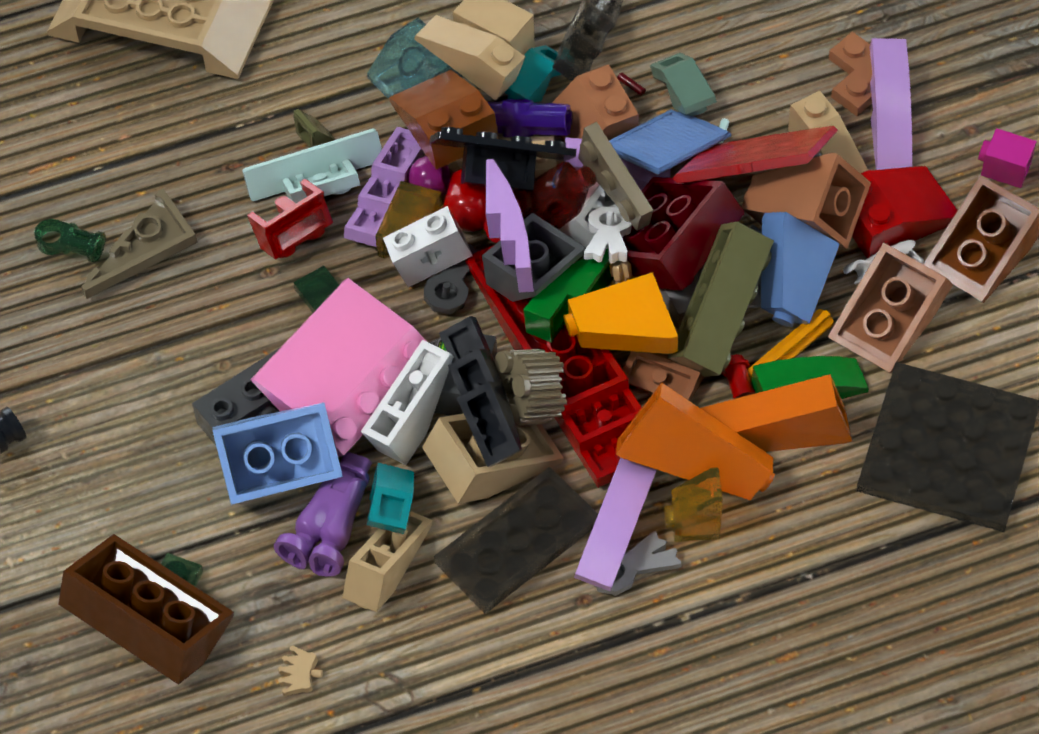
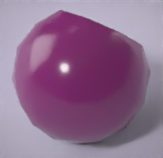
M427 156L419 158L411 166L408 174L410 188L423 199L434 200L442 197L447 192L451 180L448 165L436 170Z

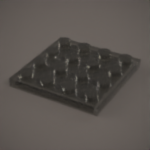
M896 362L856 491L1005 532L1038 415L1039 400Z

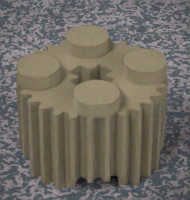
M540 349L497 352L495 365L503 383L516 426L544 424L547 421H551V417H561V411L565 410L564 404H567L566 394L560 392L563 386L560 385L562 377H559V373H564L562 368L564 364L559 362L560 357L556 356L555 352H545V350Z

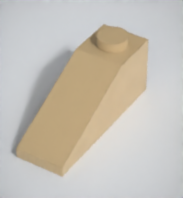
M435 15L414 38V40L494 100H497L516 81L525 59L523 54L500 37Z
M821 91L790 105L789 132L833 125L838 131L819 152L822 155L837 153L859 173L868 171L841 116Z
M410 511L404 534L379 528L349 560L342 598L362 608L378 612L396 590L432 527L433 520Z

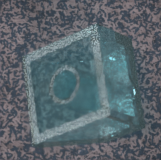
M419 17L391 34L367 72V78L388 99L397 93L449 70L454 71L463 78L460 73L414 40L415 35L426 25Z

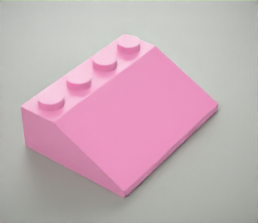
M347 278L250 380L279 411L324 402L337 455L341 457L363 435L361 430L421 341L426 340L410 323Z

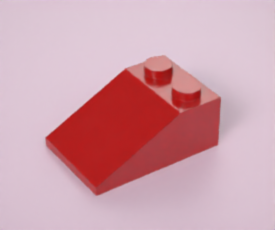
M926 166L868 170L860 173L871 184L852 237L868 259L879 251L883 242L892 246L906 240L916 241L948 227L958 210Z

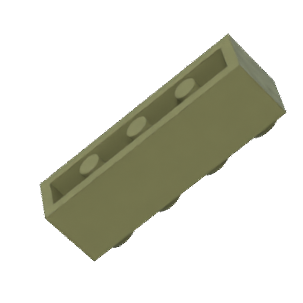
M738 221L721 224L677 332L678 352L669 354L668 359L699 371L702 376L721 375V372L730 363V350L733 342L744 328L745 320L743 317L747 307L757 295V282L761 272L766 269L771 260L772 254L770 250L774 240Z

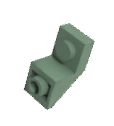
M678 53L650 65L653 78L666 83L673 109L685 115L695 116L707 110L706 106L717 102L713 91L692 57Z

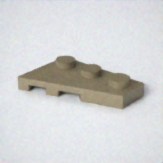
M595 122L585 127L578 159L593 177L596 176L598 184L618 207L623 219L626 222H630L637 231L650 224L653 208L599 124Z

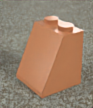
M829 153L813 158L808 164L782 167L754 175L749 189L745 192L742 209L761 225L764 213L787 212L840 244L838 248L847 249L871 182L839 154Z

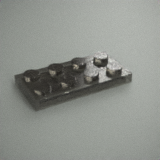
M548 467L434 556L435 564L486 614L593 529L598 513L557 473Z

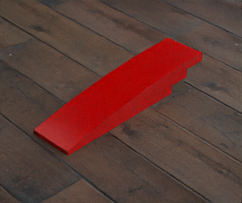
M493 246L472 254L473 256L465 259V262L514 350L540 349L545 350V352H555L556 356L560 357L559 362L564 364L562 367L564 373H559V377H562L560 385L563 386L560 392L566 394L567 404H564L565 410L561 411V417L554 418L596 486L599 488L610 483L621 458L616 454L618 438L642 408L629 389L628 377L609 349L582 348L576 335L570 337L566 324L552 343L526 333L523 309L533 297L512 302L486 284L482 255Z

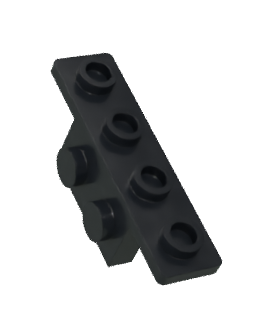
M442 127L441 132L430 136V144L464 148L461 184L486 187V160L494 159L510 184L511 189L525 192L534 190L536 157L567 161L576 157L577 149L566 148V142L548 140L545 141V145L533 144L532 138L525 136H512L510 140L497 139L498 134L493 132H476V136L463 135V129L455 127Z

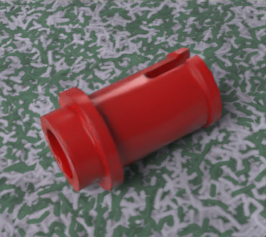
M740 354L731 355L729 365L721 372L723 376L727 377L733 399L756 393L748 373V368H750L749 361Z

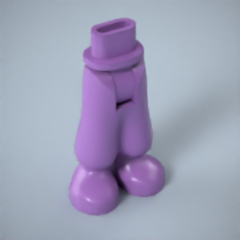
M347 452L339 462L343 477L322 482L310 502L298 516L295 525L296 534L283 533L277 537L274 543L275 552L284 561L298 569H305L309 562L313 573L324 577L338 575L342 570L344 560L340 551L346 547L349 541L358 507L365 488L370 481L367 473L372 465L368 458ZM318 541H322L321 544L315 546Z

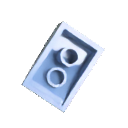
M324 402L213 427L212 431L231 505L343 477Z

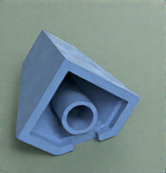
M787 212L764 213L762 218V235L774 240L770 250L772 254L771 260L766 269L761 272V308L774 315L772 319L775 322L787 327H793L794 323L810 324L840 244Z

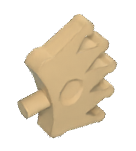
M291 646L290 651L292 654H296V656L282 657L283 662L290 666L278 667L279 674L287 676L278 679L281 686H289L287 689H282L284 696L311 692L313 690L312 677L322 678L323 670L314 669L318 662L315 653L306 652Z

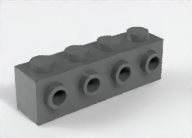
M280 348L192 403L197 424L215 446L213 427L280 412L250 380Z

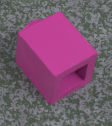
M996 128L991 141L984 140L978 156V160L983 161L981 176L1022 188L1032 164L1037 141Z

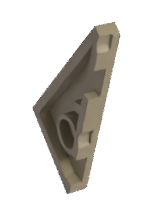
M164 189L159 190L155 194L156 201L145 214L140 212L135 218L132 227L125 230L110 248V256L100 269L95 267L87 276L86 282L81 286L86 299L197 243L196 234Z

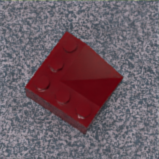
M652 177L641 190L653 208L649 225L638 231L632 225L630 234L622 237L628 251L627 260L631 264L632 276L639 277L653 272L659 288L683 291L684 288L693 282L694 276L707 261L721 224L737 222L745 212L723 181L700 180L677 183L672 178Z

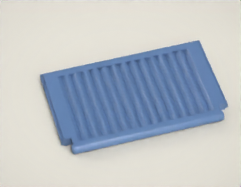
M671 109L609 141L620 158L659 175L731 137V133L697 117L685 115Z

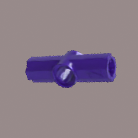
M529 99L487 102L495 113L497 131L503 137L570 134L572 126L570 104L533 103V100Z

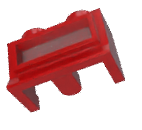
M307 179L300 181L302 190L306 193L307 197L298 203H295L287 196L277 198L275 205L280 214L268 222L254 212L247 215L260 248L275 260L293 255L296 251V246L307 239L313 240L321 237L325 233V228L333 223L324 199V191Z

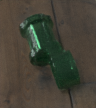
M47 219L40 222L34 231L37 247L42 253L55 255L61 252L65 254L73 252L86 256L88 261L93 263L100 259L106 242L104 232L92 233L78 228L76 223H66L56 219ZM50 231H56L61 234V237L53 243H47L42 240L43 235Z

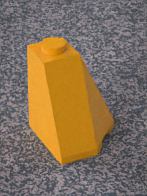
M653 272L568 299L569 314L564 315V321L570 337L576 335L582 348L663 354L678 352V335Z

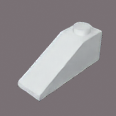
M424 340L421 341L361 430V433L377 451L407 465L427 435L449 372L448 365L453 360L451 353Z

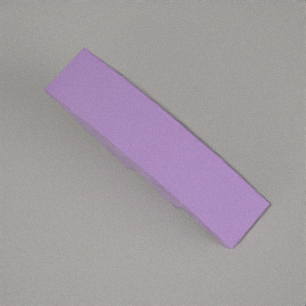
M872 38L870 43L872 66L870 86L873 106L871 126L876 170L912 167V118L906 39Z
M396 127L372 163L371 177L358 195V207L344 227L345 239L378 247L390 227L410 187L408 178L410 168L424 155V151L408 129Z
M494 159L486 160V219L489 238H500L504 265H515L519 293L534 292L529 242L521 209L510 184Z
M620 458L574 578L611 591L657 471L656 469Z

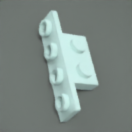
M372 128L243 169V175L251 201H257L285 192L288 198L298 203L307 197L300 185V181L303 179H307L324 191V196L344 194L351 188L360 186L356 170L372 165L382 150L379 135L376 129Z

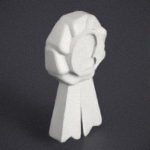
M600 207L590 212L588 218L589 232L595 235L584 251V259H594L597 262H601L605 250L608 249L609 262L611 264L617 261L627 262L628 251L622 237L630 234L632 224L623 219L618 207Z

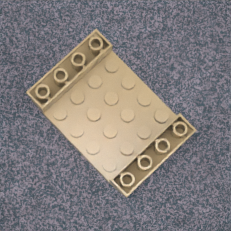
M62 0L47 30L48 36L80 43L88 28L202 54L206 72L239 79L274 0Z

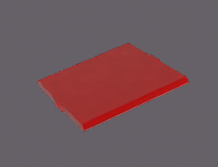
M832 125L718 143L697 154L672 179L677 183H687L808 164L836 134L838 129Z

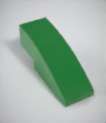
M608 249L605 250L601 262H597L594 259H581L572 264L537 296L531 299L523 309L526 333L552 343L565 325L564 315L569 314L568 299L610 285L614 277H611Z
M840 356L798 357L753 366L752 384L756 393L829 374L832 376L841 399L868 393L869 390L856 358Z

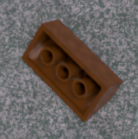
M115 534L63 571L58 605L178 685L205 663L234 615L232 610Z

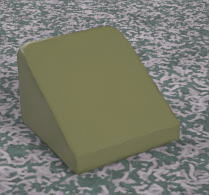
M300 109L294 111L296 134L309 148L336 140L316 118Z

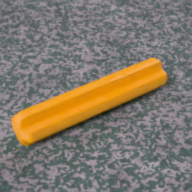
M818 309L813 313L810 324L801 323L748 368L751 382L754 365L795 358L833 325L834 320L827 310Z

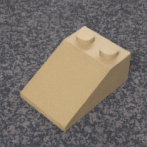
M464 413L439 417L422 446L458 504L490 498L561 464L564 459L542 424L519 425L516 428L522 451L492 467H487Z

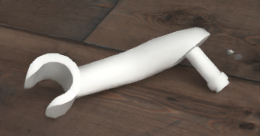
M906 240L891 246L924 264V259L913 250V247L916 245L914 240ZM876 254L865 261L860 259L845 266L843 269L844 274L855 270L858 278L854 284H859Z

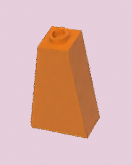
M831 374L701 407L702 410L765 452L853 442L847 412Z
M663 383L658 386L618 438L616 454L623 459L750 501L758 491L764 492L770 486L775 476V473H773V457Z

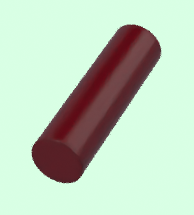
M621 72L618 75L617 79L640 96L646 92L644 87Z

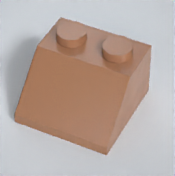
M609 64L578 75L552 102L555 104H570L572 111L570 134L559 135L563 142H565V137L582 139L584 128L595 122L599 124L608 140L639 125V114Z

